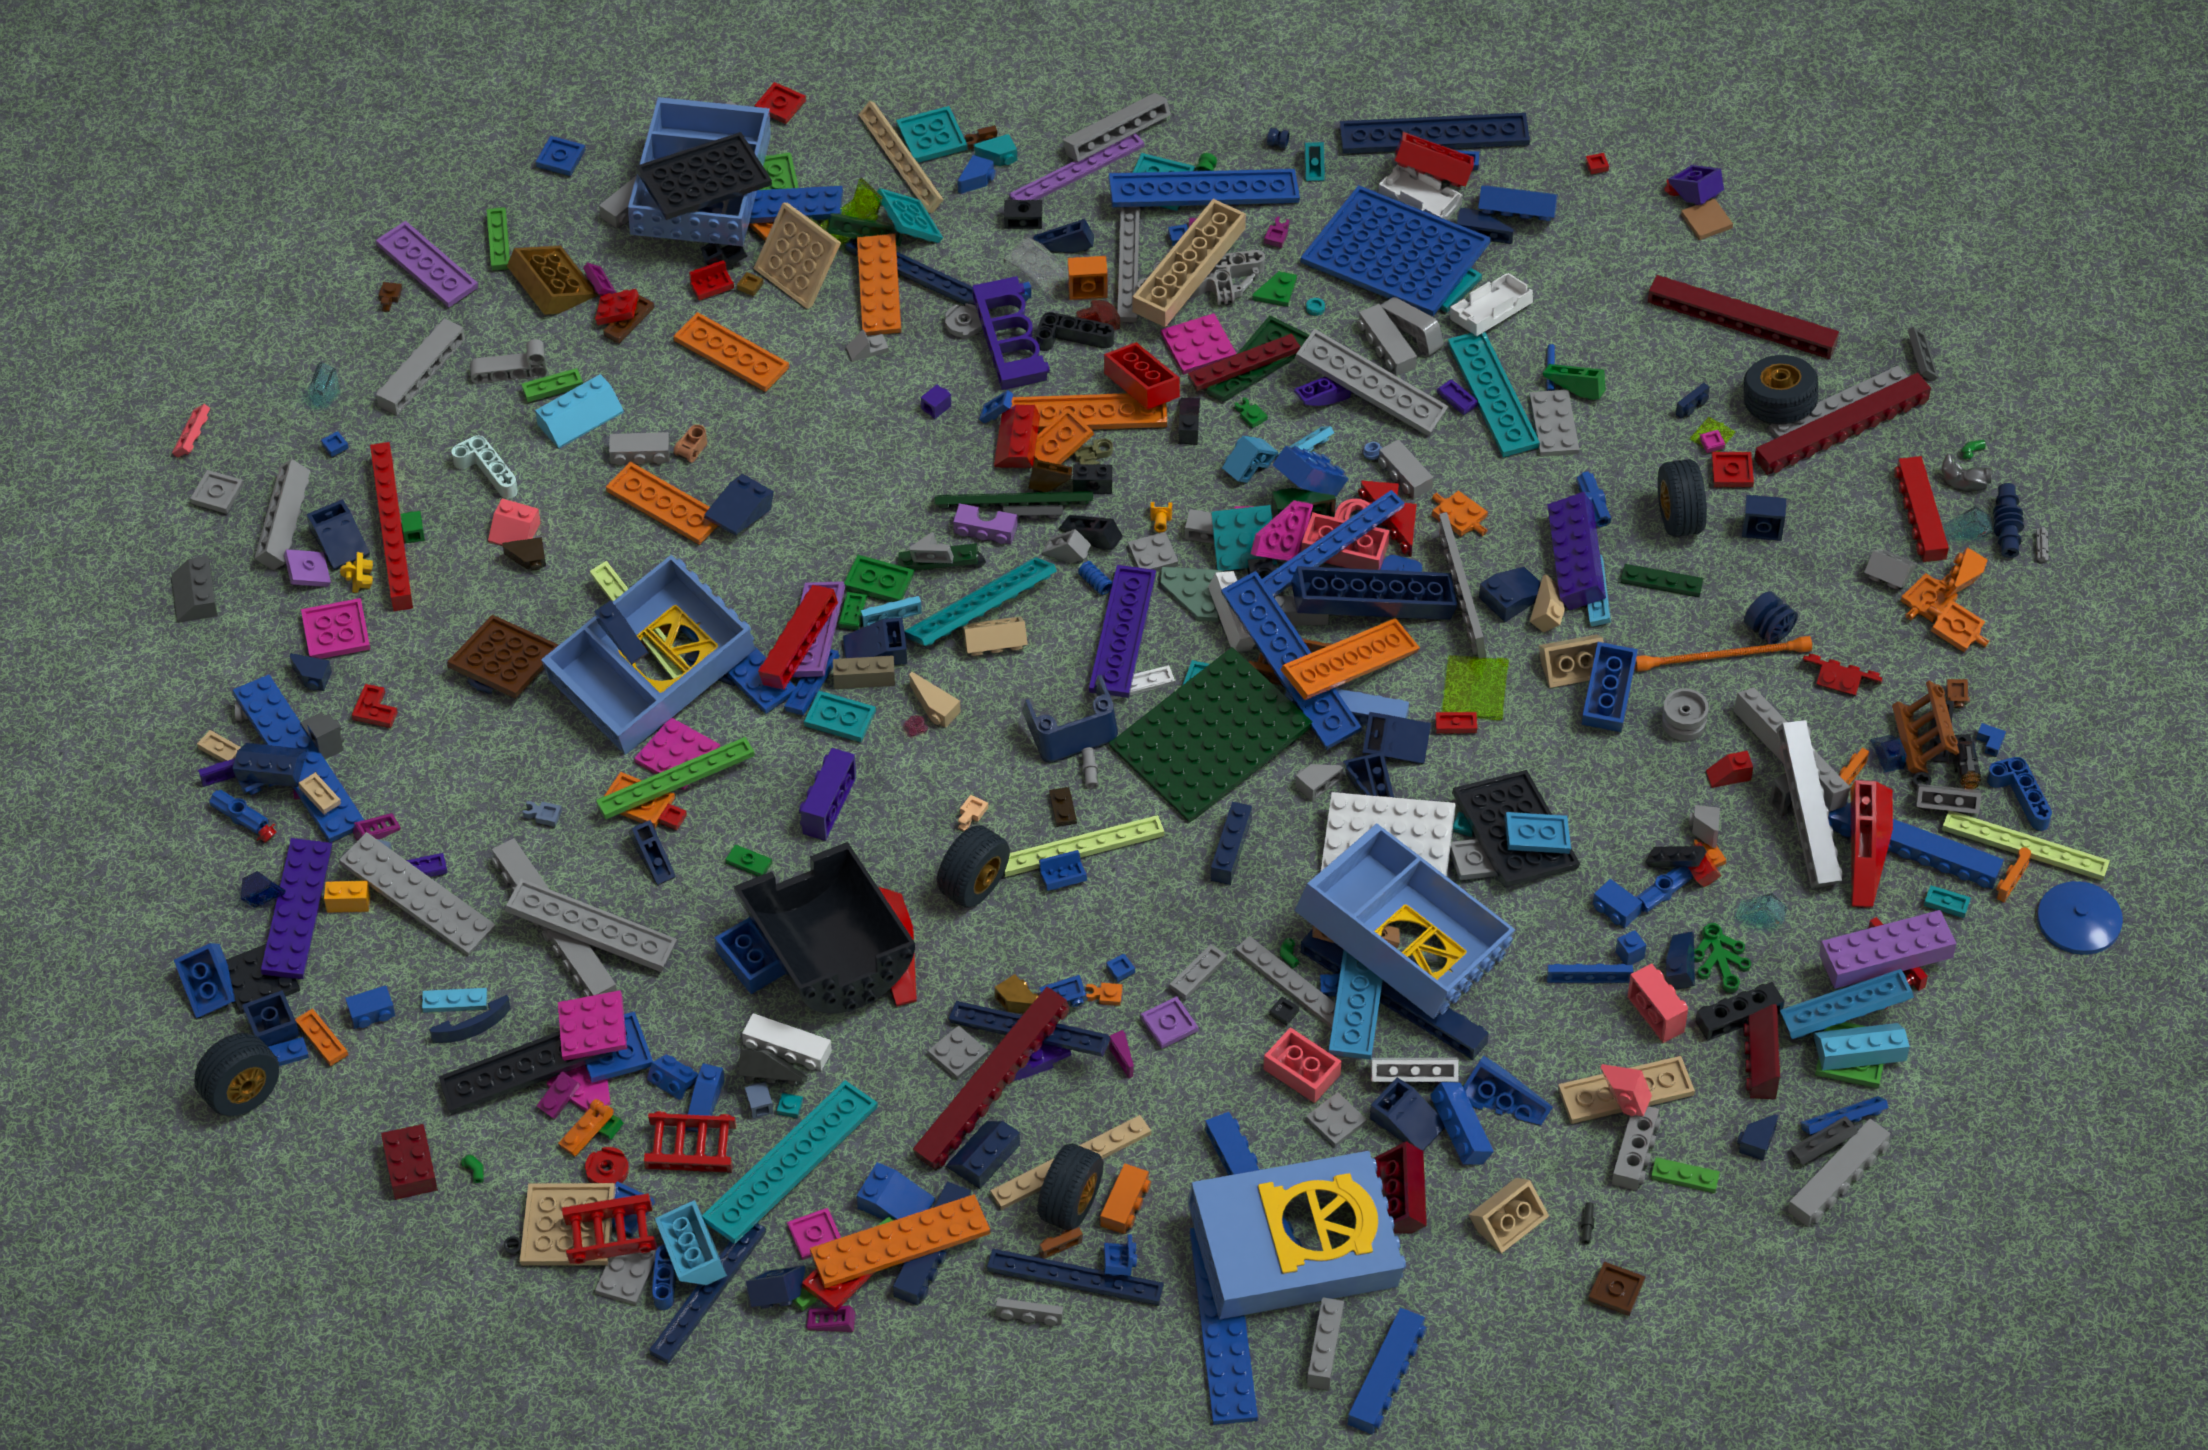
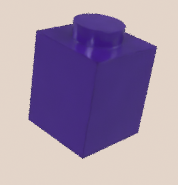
M938 384L921 396V409L934 419L951 407L950 392Z

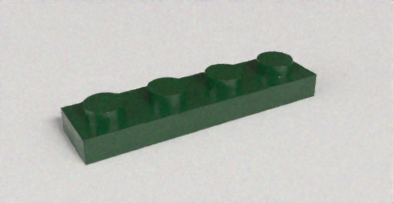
M830 213L826 232L829 234L852 238L895 234L897 246L901 245L903 234L895 229L894 224Z
M977 543L950 546L954 556L952 563L914 562L910 551L899 552L898 566L918 571L978 564Z
M1624 564L1621 583L1700 598L1704 578Z

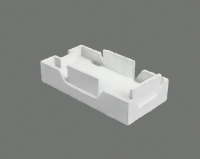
M1396 165L1393 172L1379 183L1378 190L1379 194L1448 220L1462 205L1463 195L1449 187L1441 189V181L1426 173H1417L1415 169L1409 166L1404 168Z
M1509 273L1505 274L1492 283L1487 282L1470 293V302L1463 299L1451 306L1450 319L1478 336L1533 303V290H1527V284Z

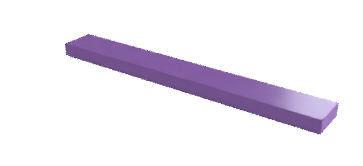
M1134 133L1079 162L1074 161L1009 193V198L1011 200H1039L1145 147V143Z

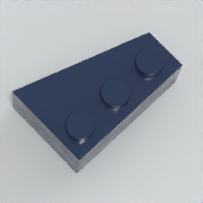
M1383 752L1343 761L1345 773L1360 795L1394 798Z

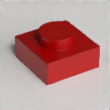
M1604 153L1586 156L1585 162L1590 174L1609 171V164Z
M668 803L658 818L659 823L678 830L687 816V811Z

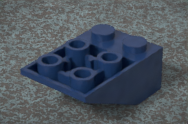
M343 499L306 514L309 529L333 570L346 565V562L352 563L356 561L357 552L363 553V557L370 555L358 526Z
M903 617L882 619L843 636L846 658L894 656V665L907 664Z
M1369 712L1363 753L1374 754L1383 752L1384 757L1424 764L1431 723Z
M1398 1077L1370 1107V1119L1402 1142H1408L1423 1151L1445 1129L1439 1114L1413 1087Z

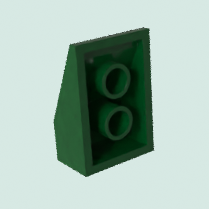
M1295 488L1272 491V519L1294 500L1313 504L1311 515L1312 513H1317L1330 517L1335 516V495Z

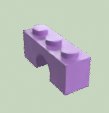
M959 504L953 521L954 533L963 537L970 536L980 540L996 541L1000 544H1012L1017 529V514L998 511L993 520L982 521L979 519V507Z

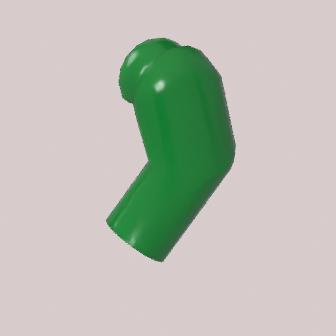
M1985 441L1967 442L1961 449L1963 458H1973L1972 451L1985 449Z
M1286 938L1281 944L1279 954L1294 969L1300 963L1293 955L1295 941L1292 938Z
M466 1155L462 1158V1167L473 1170V1182L483 1183V1164L474 1155Z

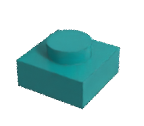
M782 1093L777 1108V1115L798 1118L803 1104V1097Z

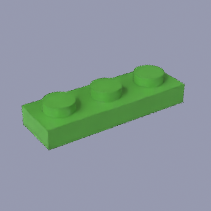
M575 368L522 383L521 385L527 402H532L571 391L582 385L583 381L578 369Z
M1656 1157L1651 1179L1715 1193L1720 1171Z

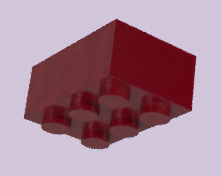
M424 1124L381 1133L395 1200L438 1191Z

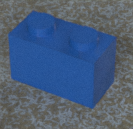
M1609 879L1594 893L1593 905L1595 909L1610 917L1611 921L1616 925L1626 928L1641 914L1642 901L1612 879Z
M386 985L345 998L354 1029L359 1027L365 1028L372 1023L387 1021L391 1017H395L394 1006Z

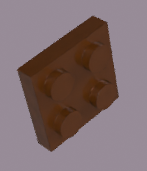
M1604 1262L1588 1301L1630 1316L1645 1282V1276Z

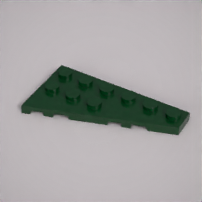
M1269 315L1237 354L1292 334L1300 347H1302L1309 334ZM1296 354L1207 388V394L1224 402L1295 359Z

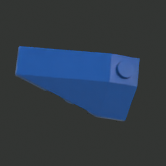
M1484 1055L1463 1086L1471 1105L1475 1108L1482 1110L1483 1107L1496 1110L1495 1113L1502 1115L1504 1112L1515 1115L1516 1119L1542 1125L1553 1106L1504 1068Z

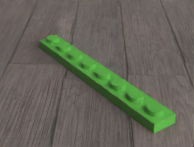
M743 737L597 799L596 803L606 820L755 756V753L747 738Z

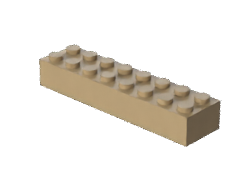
M1212 199L1133 295L1132 312L1166 327L1243 233L1246 226V214Z

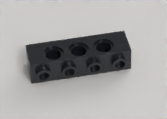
M1773 982L1760 984L1755 989L1747 992L1742 991L1729 999L1724 998L1713 1005L1701 1007L1697 1010L1695 1022L1705 1039L1709 1041L1743 1028L1744 1024H1748L1749 1015L1772 1004H1777V1014L1781 1013L1780 1010L1783 1009L1785 1001Z

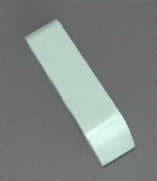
M473 436L452 448L453 464L456 468L465 469L477 464L503 498L510 499L517 495L518 489L515 476L483 436Z

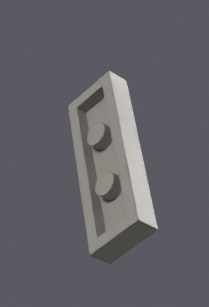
M1210 944L1170 983V989L1186 1000L1227 960V955Z
M997 1298L996 1316L1006 1320H1011L1012 1318L1022 1319L1027 1323L1037 1321L1044 1322L1049 1326L1062 1325L1063 1307Z

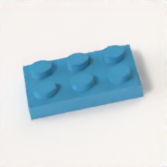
M1506 812L1505 826L1508 850L1570 853L1571 843L1567 816Z

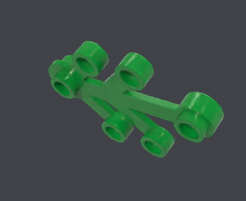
M1709 923L1702 929V942L1697 949H1694L1695 962H1702L1704 960V952L1710 944L1713 947V952L1704 965L1699 967L1698 977L1703 980L1708 979L1711 969L1718 961L1723 975L1722 988L1728 993H1734L1739 989L1740 979L1736 975L1731 974L1727 960L1738 965L1741 971H1749L1751 968L1750 959L1738 956L1744 953L1745 944L1742 941H1736L1724 935L1718 924ZM1721 943L1732 947L1733 953L1722 948ZM1740 946L1742 949H1736L1735 947ZM1747 963L1748 966H1742L1741 964Z

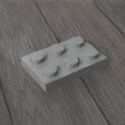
M652 1250L649 1253H634L610 1257L608 1265H606L597 1284L595 1293L637 1306L654 1269L656 1250Z

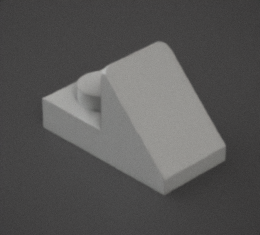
M864 330L860 331L846 346L852 362L889 352V347L883 334L867 338Z
M934 532L916 542L909 549L914 562L952 563L954 557L950 545L937 544Z

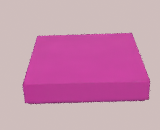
M828 1208L787 1222L802 1260L811 1257V1247L841 1238Z

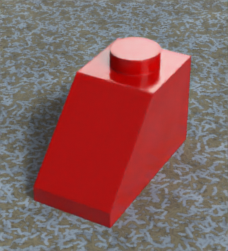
M1748 751L1727 754L1706 770L1711 788L1751 781L1753 764Z
M1699 842L1695 846H1703V844ZM1708 853L1705 854L1698 867H1688L1696 881L1703 887L1708 886L1721 877L1720 872Z

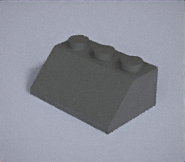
M209 556L188 559L171 574L177 622L217 617Z

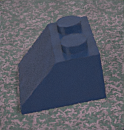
M805 1265L767 1270L747 1280L746 1285L751 1307L760 1306L761 1309L773 1307V1304L779 1303L780 1307L792 1304V1300L800 1296L806 1270Z

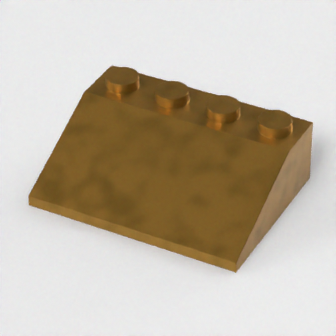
M561 245L514 248L507 267L544 315L560 314L598 296L594 287Z

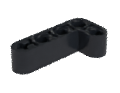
M1047 312L1042 315L1036 330V341L1041 351L1052 349L1056 339L1107 349L1114 345V327L1107 323Z

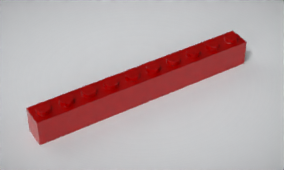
M390 442L371 444V456L393 612L413 609Z

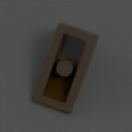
M1034 459L1028 488L1035 492H1049L1071 479L1073 467Z
M542 537L502 543L504 555L525 569L539 570L546 566Z

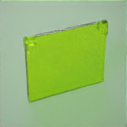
M1448 655L1442 712H1477V718L1502 721L1509 659Z

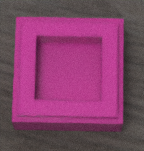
M1719 430L1700 434L1699 439L1706 453L1725 449V442Z

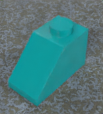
M1006 134L974 144V155L994 161V165L997 166L1010 165L1017 161V148L1010 135Z
M1304 142L1306 181L1325 180L1324 142Z

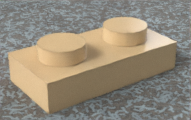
M211 730L197 743L198 749L221 762L234 759L237 750L241 748Z
M316 772L299 782V788L323 814L341 804L340 798Z

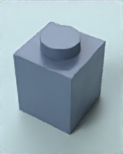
M766 1082L754 1083L745 1087L746 1100L752 1119L773 1114L772 1100Z

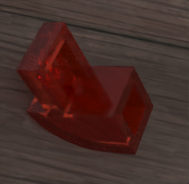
M1092 300L1090 308L1076 312V317L1110 324L1114 327V331L1120 329V316L1116 308L1107 301Z

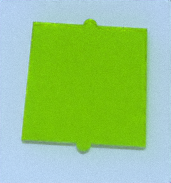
M1708 417L1690 437V440L1704 448L1699 439L1700 434L1719 430L1726 445L1736 431L1725 426L1723 422L1720 423Z

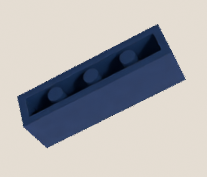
M1232 801L1211 865V881L1231 885L1252 821L1251 805Z

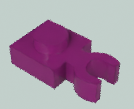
M1277 216L1275 218V226H1269L1264 243L1282 248L1288 236L1289 219L1285 223H1280V217Z

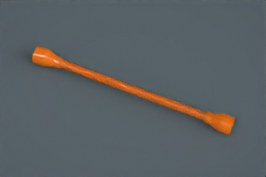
M1802 636L1780 644L1717 650L1671 657L1666 656V658L1640 655L1636 658L1635 670L1636 672H1643L1660 665L1676 664V662L1684 663L1704 659H1719L1737 655L1770 653V651L1811 652L1812 640L1810 636Z

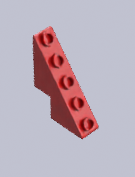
M1361 480V488L1358 489V495L1362 500L1365 499V501L1372 504L1390 490L1398 496L1399 484ZM1405 503L1404 508L1383 521L1381 525L1383 527L1386 526L1390 530V536L1393 540L1398 541L1403 553H1407L1412 557L1417 504Z

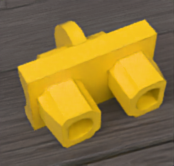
M357 552L356 561L353 562V565L351 562H346V565L341 566L340 575L345 577L347 581L352 579L353 593H358L360 588H371L373 576L364 575L363 573L371 574L373 561L363 559V553Z

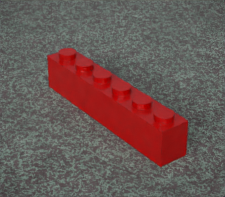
M1922 456L1898 458L1894 474L1895 478H1899L1900 481L1899 492L1904 495V509H1908L1909 512L1907 515L1908 523L1913 526L1912 537L1914 540H1917V554L1921 555L1923 562L1947 560L1949 547Z
M812 585L805 594L803 601L796 608L793 617L788 621L786 628L778 637L773 649L769 651L768 657L759 667L758 672L763 685L783 690L786 688L838 604L834 589Z

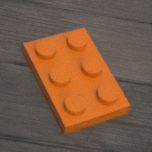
M1067 408L1037 435L1034 458L1061 465L1094 435V432Z
M620 772L604 796L642 780ZM669 792L620 814L640 823L651 820L653 827L656 828L659 823L658 818L667 804H672L675 794Z

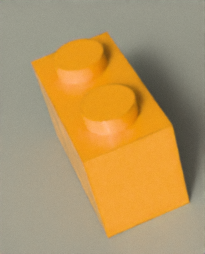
M368 881L325 882L324 901L327 913L369 912L370 891Z

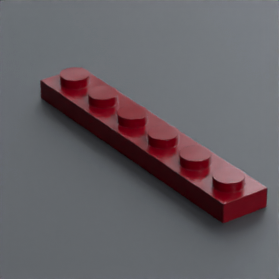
M1289 334L1189 372L1188 379L1195 390L1199 391L1296 354L1301 347L1294 336Z

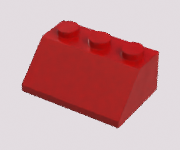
M1016 404L1001 414L994 467L1032 468L1040 414L1035 405Z

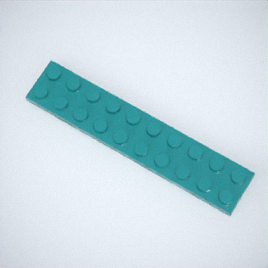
M844 1080L702 1215L704 1222L732 1243H737L876 1110L878 1102Z

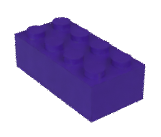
M831 748L829 754L824 756L822 768L816 772L815 783L809 787L807 799L801 803L799 808V814H801L800 826H802L804 835L824 841L827 840L857 778L855 754Z

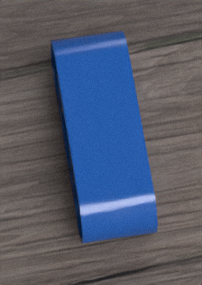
M664 1244L657 1248L655 1254L652 1293L655 1307L659 1310H667L674 1303L676 1272Z

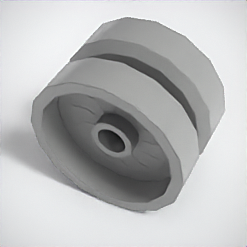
M1686 688L1674 690L1667 695L1662 713V727L1665 733L1679 741H1691L1700 737L1706 728L1709 711L1705 696L1698 691Z

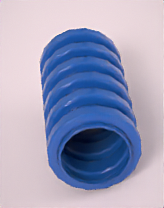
M1086 561L1080 566L1078 574L1098 591L1100 595H1104L1111 590L1113 582L1093 565L1091 561Z

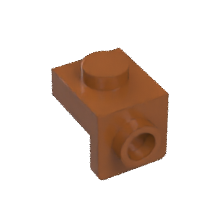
M1968 679L1946 680V700L1954 701L1953 708H1963L1964 705L1970 702V697H1968Z

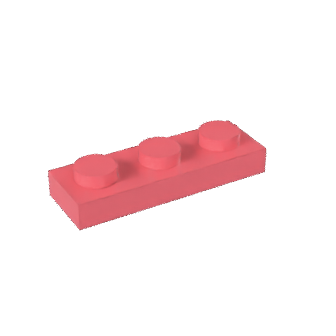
M206 404L192 411L172 452L176 457L184 454L187 455L192 451L194 447L192 444L200 435L201 426L208 419L207 414L210 408Z

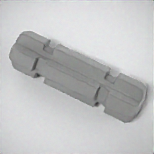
M2045 527L2036 529V557L2040 563L2047 562L2049 559L2048 531L2045 530Z

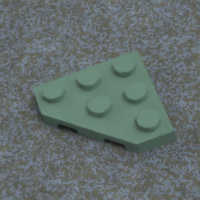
M1162 567L1161 587L1165 591H1168L1183 608L1188 609L1196 620L1218 622V612L1208 586L1215 573L1222 572V570Z

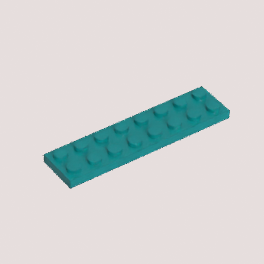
M1483 332L1478 336L1469 333L1449 338L1447 344L1473 397L1478 401L1479 410L1502 457L1539 448L1540 441L1486 333Z
M1034 557L904 631L905 636L921 645H931L941 636L951 634L952 630L957 627L967 625L971 619L983 616L987 610L999 607L1003 601L1015 598L1019 592L1031 589L1035 586V583L1050 578L1051 574L1057 572L1056 567L1050 562Z

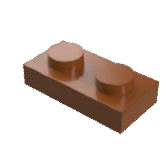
M1078 1227L1073 1230H1065L1055 1238H1046L1040 1244V1256L1046 1259L1082 1243L1083 1233Z

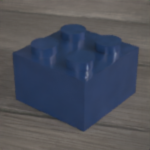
M1746 495L1742 537L1782 541L1786 517V498Z
M283 990L242 1005L251 1033L259 1037L268 1047L300 1037L296 1020Z

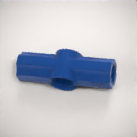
M1588 471L1582 472L1576 478L1580 492H1585L1593 504L1596 526L1599 528L1607 526L1611 523V516L1606 507L1604 491L1599 489L1593 473Z
M216 790L212 794L209 801L210 805L230 817L234 824L243 825L256 834L265 825H268V818L248 807L243 799H235L222 790Z
M1675 867L1666 875L1658 876L1653 885L1636 897L1642 901L1641 911L1649 912L1659 903L1670 900L1675 891L1692 879L1693 875L1689 868Z

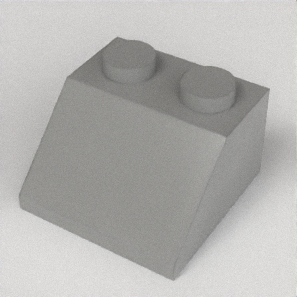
M1884 549L1873 550L1864 573L1869 574L1868 578L1880 582V580L1888 582L1887 586L1898 589L1899 587L1906 586L1918 563Z

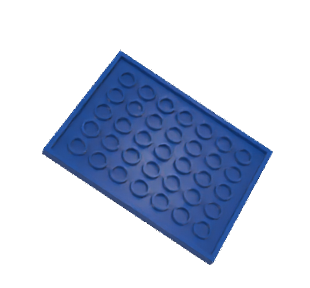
M1358 185L1300 259L1302 264L1386 298L1396 297L1418 310L1434 316L1490 244V237Z

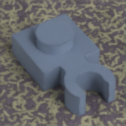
M527 801L526 807L532 810H523V817L527 819L535 817L536 823L556 827L562 807L546 802H541L540 806H536L534 802Z

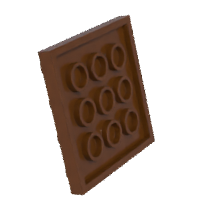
M491 615L447 661V667L516 699L544 669L541 659L559 645L495 615Z

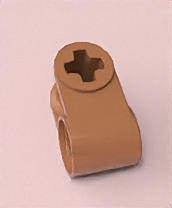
M699 424L691 426L676 443L674 454L677 456L681 455L687 458L688 462L693 463L707 445L705 428Z

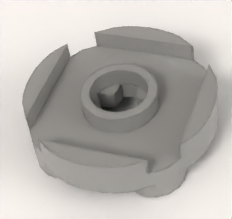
M958 304L952 306L946 312L945 327L952 335L962 339H969L981 331L982 326L975 305L965 304V306L959 307ZM961 319H962V320L968 319V321H967V322H961Z

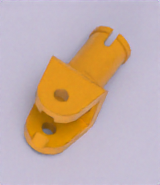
M1155 502L1150 503V520L1155 521L1154 530L1156 532H1165L1167 521L1172 520L1171 502H1168V507H1155Z

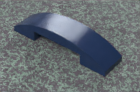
M505 995L489 1002V1011L454 1026H451L448 1020L429 1028L432 1042H457L485 1032L497 1024L511 1009L509 997Z

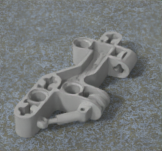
M1260 250L1226 253L1191 297H1198L1206 291H1212L1215 294L1217 305H1220L1223 301L1224 304H1228V301L1234 304L1235 298L1243 295V292L1253 282V278L1264 272L1265 254ZM1160 261V262H1157V263L1154 265V270H1155L1156 267L1161 263V261ZM1247 276L1240 285H1233L1232 278ZM1147 278L1139 280L1138 289L1147 280Z

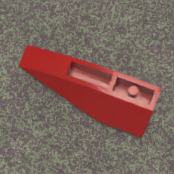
M1855 780L1850 788L1852 907L1873 908L1893 831V790L1877 781Z
M879 887L914 940L913 925L902 894ZM915 953L904 975L890 989L896 1007L917 1002Z

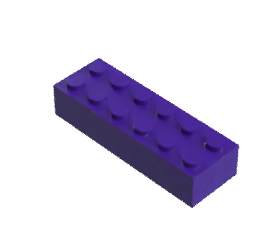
M1581 492L1547 504L1560 599L1569 611L1605 599L1606 592L1592 502L1585 492Z

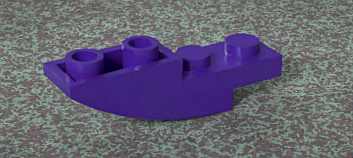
M1326 376L1294 389L1295 394L1304 404L1312 406L1337 403L1350 398L1352 393Z
M1042 1044L1037 1052H1033L1029 1057L1027 1065L1019 1069L1013 1081L1054 1068L1053 1063L1071 1056V1050Z

